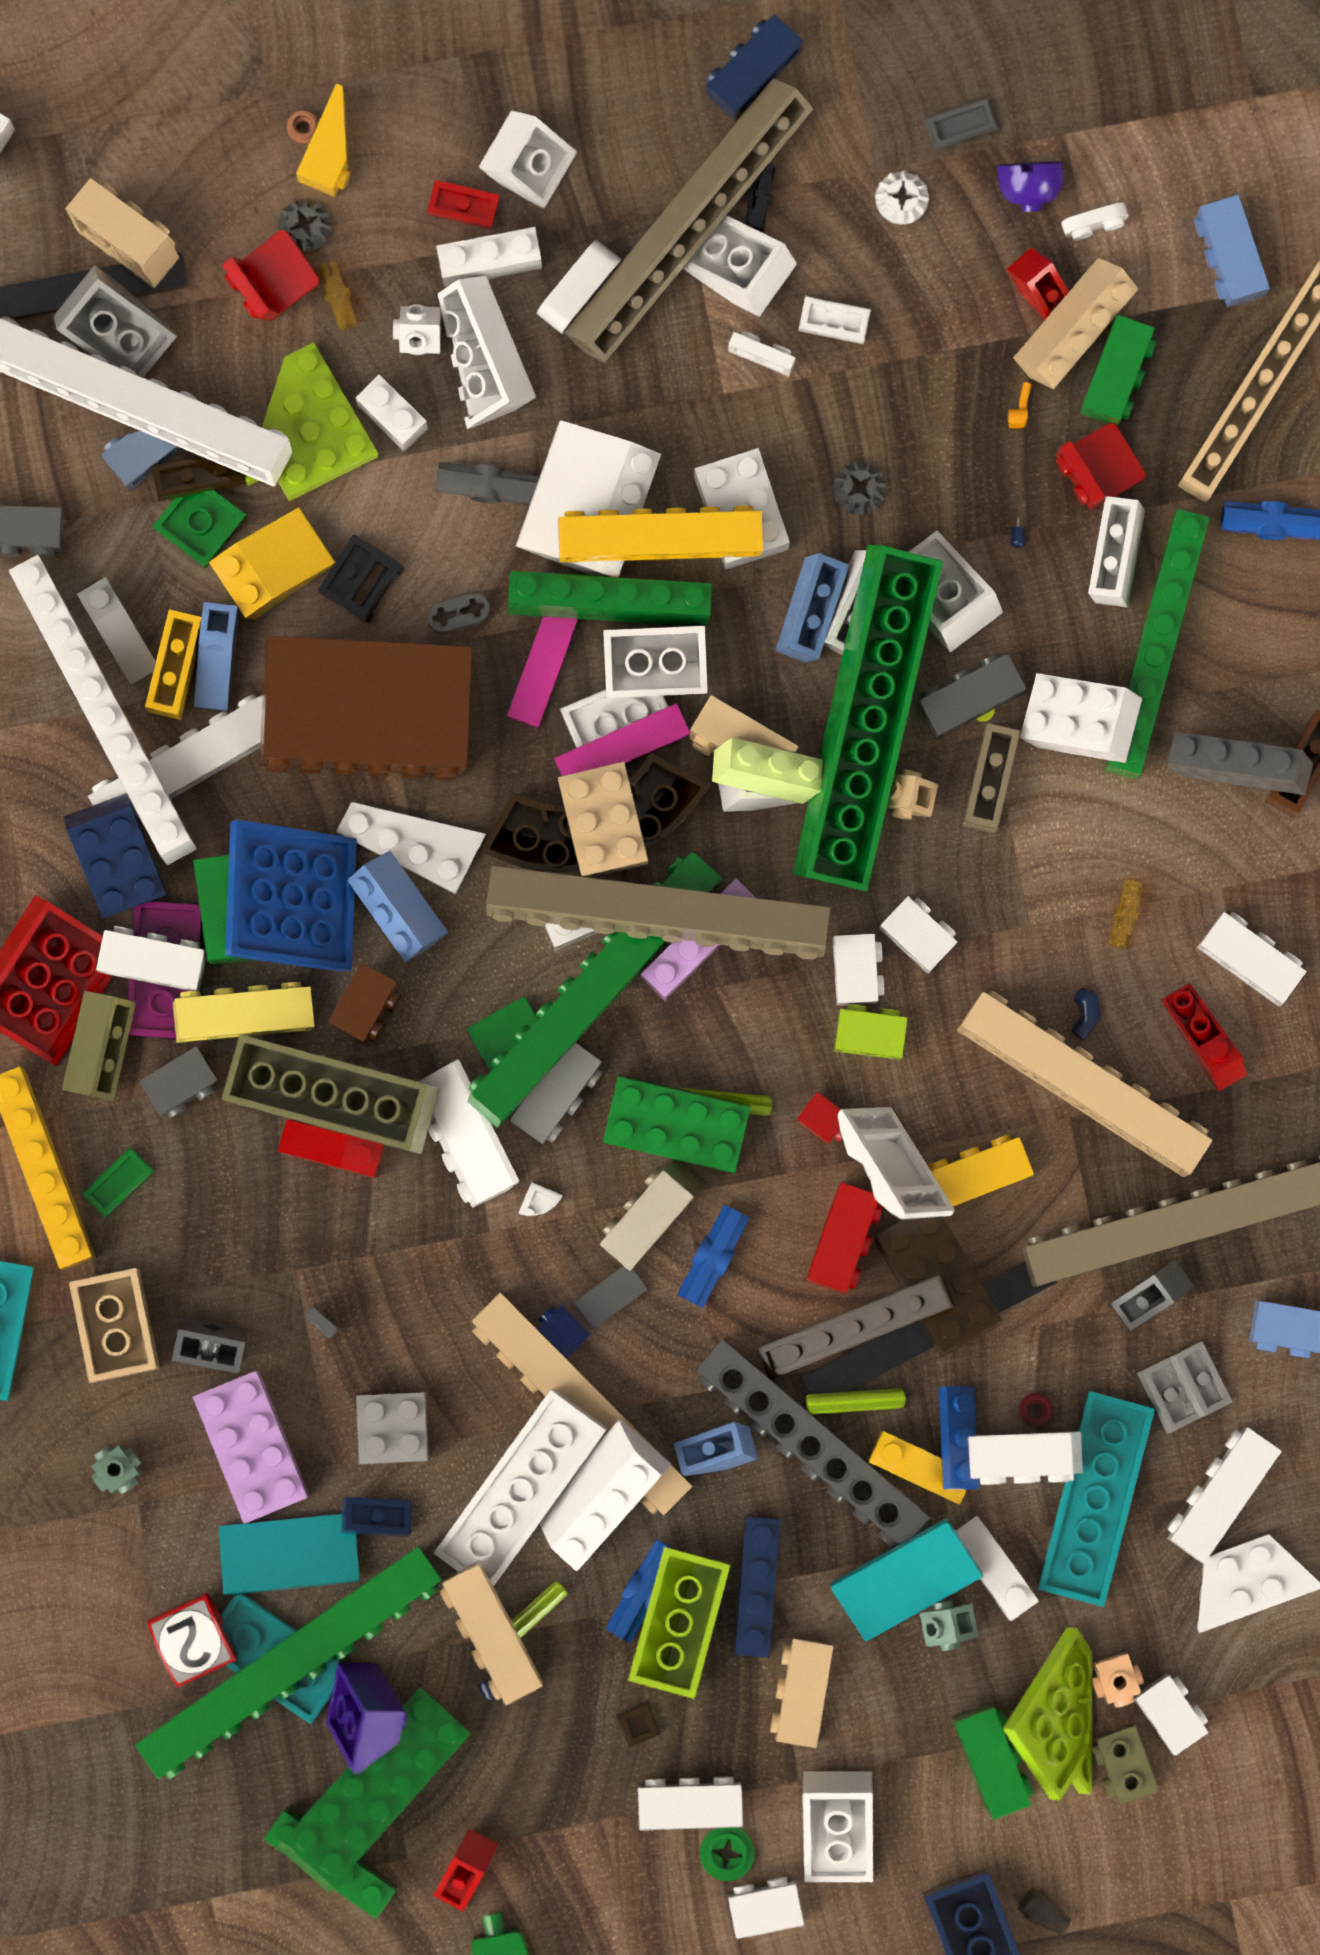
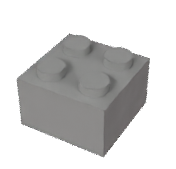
M426 1392L356 1396L359 1464L429 1461Z

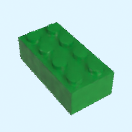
M619 1074L603 1143L735 1173L750 1104Z

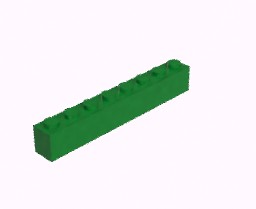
M1177 509L1172 517L1127 684V689L1141 697L1142 702L1126 763L1107 760L1104 771L1137 779L1141 775L1210 517Z

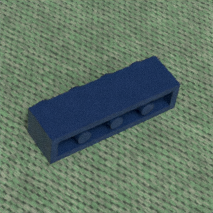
M745 1516L735 1655L769 1657L780 1519Z

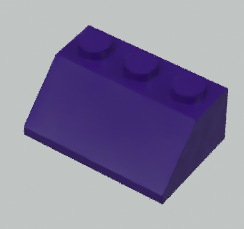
M338 1662L326 1725L352 1773H360L399 1743L401 1730H404L407 1724V1713L402 1708L396 1693L391 1689L387 1677L383 1675L377 1663Z

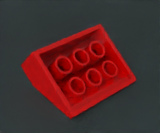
M37 895L33 897L0 949V1032L54 1066H57L73 1041L84 991L102 994L113 975L103 974L96 970L103 936Z

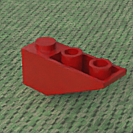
M1190 983L1161 1000L1200 1067L1218 1092L1247 1075L1242 1055Z

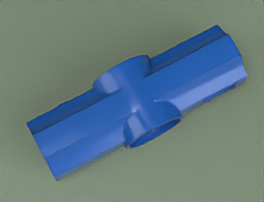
M1224 501L1220 518V531L1256 534V537L1267 540H1283L1286 537L1320 540V510L1289 507L1288 504L1277 501H1262L1259 504Z
M723 1205L708 1236L705 1235L692 1260L694 1264L686 1275L679 1289L678 1296L701 1308L704 1307L718 1278H722L735 1253L733 1249L748 1224L747 1222L750 1217Z
M657 1539L654 1541L639 1570L636 1569L621 1595L623 1598L605 1628L629 1643L632 1642L645 1619L664 1547L673 1549Z

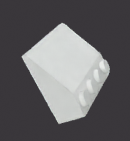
M562 420L559 421L516 546L559 563L558 517H565L564 513L567 511H584L585 516H598V511L618 510L619 515H632V510L642 509L661 454L631 441ZM624 561L562 562L560 564L590 576L618 578Z

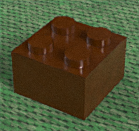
M361 962L328 1023L336 1030L367 1047L371 1040L376 1043L386 1026L382 1022L386 1012L393 1013L401 1000L402 995L398 992L400 989L398 983Z

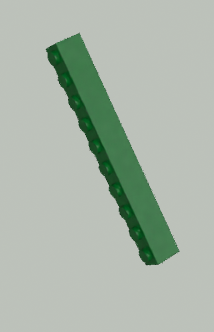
M692 851L685 859L680 855L667 870L671 875L664 883L658 879L652 886L712 893L719 885L722 877ZM622 932L608 934L602 941L605 947L597 955L592 951L579 967L583 971L576 979L569 976L557 990L561 994L554 1003L548 1000L535 1015L539 1020L531 1028L526 1024L516 1034L513 1040L517 1044L509 1052L503 1049L491 1062L494 1069L487 1077L481 1073L468 1088L472 1093L467 1102L498 1129L667 943L666 941L662 940L661 937L648 936L643 939L633 938L628 933Z
M417 1546L135 1744V1747L157 1779L166 1775L168 1780H170L186 1768L182 1763L192 1755L197 1760L214 1749L211 1742L222 1735L227 1740L241 1730L242 1726L239 1722L249 1715H251L253 1720L257 1719L271 1709L268 1702L279 1695L284 1700L298 1690L299 1687L296 1682L306 1675L310 1680L314 1679L327 1669L324 1663L330 1658L336 1656L338 1660H341L356 1649L352 1643L362 1636L366 1640L371 1639L384 1629L380 1623L392 1616L395 1621L412 1610L409 1603L420 1596L425 1601L439 1591L440 1588L437 1583L442 1581L441 1576L421 1547Z

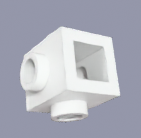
M418 304L401 306L400 319H393V340H399L400 353H410L413 355L440 353L441 307H424Z

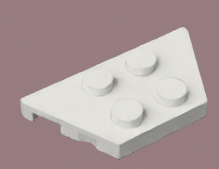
M1269 1534L1211 1554L1206 1562L1203 1563L1199 1617L1196 1628L1198 1633L1316 1591L1320 1589V1582Z

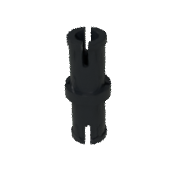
M770 163L752 183L751 190L747 192L746 197L749 202L744 224L759 232H764L768 206L773 201L771 190L776 167Z

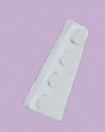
M351 802L336 831L341 836L357 838L356 844L380 856L391 851L403 868L455 895L487 836L485 833Z

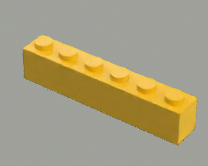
M753 506L733 507V512H720L719 507H702L699 513H686L685 508L666 509V514H652V509L632 510V515H619L618 510L598 511V516H585L584 511H567L564 513L565 517H558L559 563L759 557L763 552L762 511H754Z
M17 1067L1 1073L0 1112L59 1269L66 1270L95 1259V1253L25 1069Z

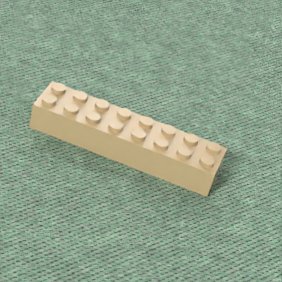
M983 991L978 996L956 1031L1181 1177L1191 1175L1213 1141L1206 1136L1209 1132L1206 1128L1192 1120L1190 1123L1184 1122L1178 1118L1180 1112L1165 1102L1159 1105L1149 1099L1151 1093L1138 1084L1134 1083L1133 1086H1129L1120 1080L1123 1076L1121 1073L1108 1065L1102 1068L1092 1062L1094 1056L1081 1047L1077 1046L1075 1049L1068 1047L1063 1043L1065 1037L1051 1028L1045 1031L1035 1025L1037 1019L1021 1009L1017 1013L1006 1006L1008 1000L998 993L991 991L987 994Z

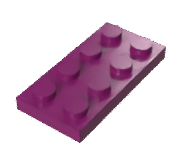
M146 902L134 907L133 936L147 938V933L167 936L168 943L180 945L181 939L201 943L202 918L200 905ZM129 979L128 1000L136 1002L129 1036L176 1039L173 1001L176 998H180V993L188 992V990Z

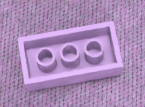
M259 1371L251 1372L193 1396L244 1524L310 1497Z

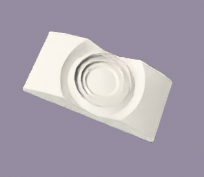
M891 1107L840 1110L837 1115L847 1153L863 1164L866 1174L871 1179L874 1197L879 1203L901 1219L951 1216L955 1211L954 1207Z

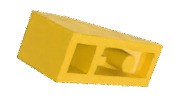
M339 84L335 85L296 173L298 182L333 197L336 196L338 189H345L351 174L347 170L345 96L343 86Z
M884 1431L880 1432L867 1462L952 1502L961 1504L966 1490H943L942 1458Z

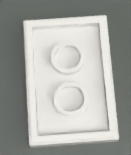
M603 690L563 707L560 711L574 744L578 748L668 707L664 695L606 698V690Z

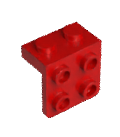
M284 230L278 231L244 259L231 257L222 264L227 272L224 276L227 283L234 291H240L246 299L243 305L248 313L255 319L258 317L272 322L320 284V277L291 235Z
M1114 423L1106 424L1074 444L1069 441L1059 447L1056 454L1058 458L1056 459V464L1065 477L1069 476L1075 486L1073 491L1078 501L1082 505L1086 504L1090 512L1103 505L1106 496L1116 497L1142 482L1145 478V471Z

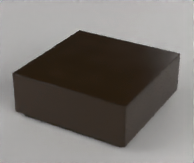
M648 1702L616 1715L629 1747L661 1734Z

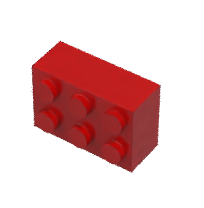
M842 1182L838 1185L806 1278L807 1282L841 1294L847 1293L848 1288L855 1289L861 1273V1269L855 1268L859 1256L866 1257L872 1241V1237L867 1236L870 1224L875 1225L878 1223L883 1205L879 1204L875 1199L874 1193Z

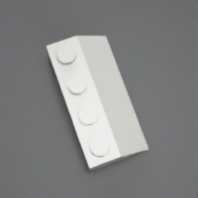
M459 1059L418 1081L439 1088L428 1131L435 1142H440L445 1152L442 1154V1159L448 1171L455 1172L460 1182L457 1184V1189L465 1203L470 1202L472 1208L509 1191L515 1186L519 1179L490 1121L467 1102L472 1093L468 1089L471 1083Z
M619 1419L590 1452L539 1523L551 1549L576 1571L590 1558L671 1465L669 1461L623 1420Z

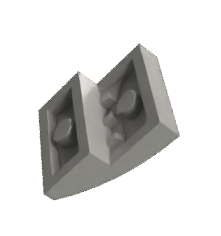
M1202 1341L1137 1373L1167 1434L1232 1403Z

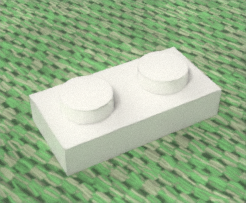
M743 331L742 334L733 333L728 346L729 352L790 376L796 358L791 356L790 350L773 344L772 347L760 343L761 339L749 332Z

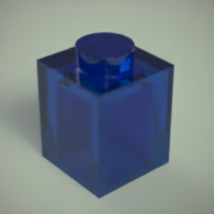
M551 1306L538 1319L543 1324L538 1330L566 1358L591 1335L563 1306L558 1310Z

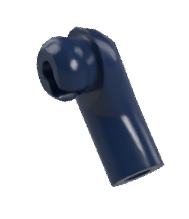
M1081 988L1076 992L1074 1001L1080 1006L1082 1016L1071 1031L1082 1040H1085L1100 1020L1101 1010L1098 995L1093 990Z

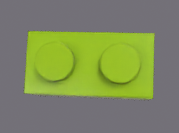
M847 1004V1010H839L834 1051L901 1060L903 1057L907 1017H900L901 1011L882 1008L880 1014L867 1012V1006Z

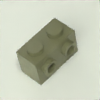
M1131 1723L1094 1737L1096 1746L1091 1747L1097 1766L1104 1765L1108 1778L1103 1779V1783L1109 1799L1116 1798V1801L1122 1805L1159 1791L1134 1724Z

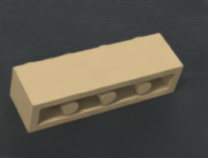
M1097 258L1013 358L1029 378L1054 389L1136 293L1138 287L1123 268Z
M478 1561L443 1579L442 1585L444 1589L440 1590L441 1596L448 1609L454 1607L460 1617L456 1621L458 1629L464 1639L471 1638L476 1648L472 1651V1655L480 1670L486 1668L492 1680L488 1681V1685L495 1699L499 1700L502 1698L505 1705H508L542 1687L543 1680L481 1562Z

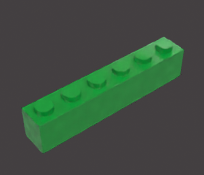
M510 571L507 614L707 627L711 612L712 584Z

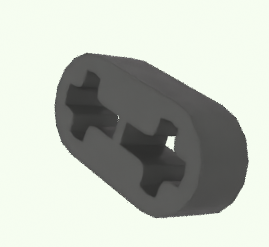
M471 593L438 602L429 609L427 615L428 624L434 632L439 634H448L474 627L488 619L490 606L487 599L478 593ZM476 601L478 606L484 605L485 609L480 610L479 617L474 618L472 613L463 615L460 613V611L469 609L470 602ZM444 610L447 615L457 612L456 617L447 620V626L442 627L440 622L433 621L434 618L438 617L437 611Z

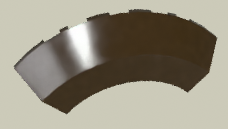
M653 753L649 754L644 764L629 779L645 850L658 843L678 827L698 805L710 784ZM513 792L481 852L521 868L544 872L580 871L564 805L537 802Z

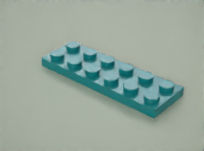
M1088 1391L1078 1432H1081L1083 1473L1074 1474V1480L1064 1482L1037 1587L1038 1590L1101 1607L1105 1606L1155 1408Z

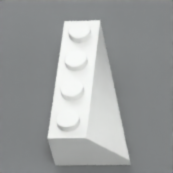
M479 276L458 279L439 292L438 298L447 337H452L454 346L453 354H451L453 367H458L462 387H458L460 400L466 401L469 415L464 417L466 428L471 429L511 413L536 398L487 277Z

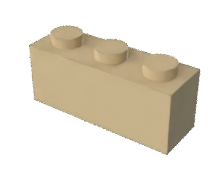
M793 1637L791 1645L784 1644L781 1664L787 1665L785 1679H778L776 1698L782 1699L780 1712H773L770 1732L776 1733L775 1740L777 1742L817 1748L833 1652L832 1644Z

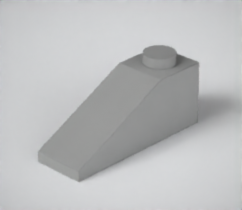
M105 577L77 593L130 685L132 686L153 674L156 661L107 578Z

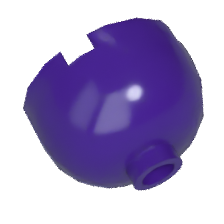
M1063 162L1001 164L998 166L997 172L999 189L1004 198L1010 203L1022 205L1023 212L1041 211L1042 204L1053 201L1060 194L1064 180Z

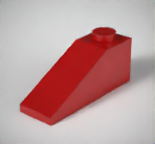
M287 1119L278 1152L376 1179L385 1146L377 1142Z

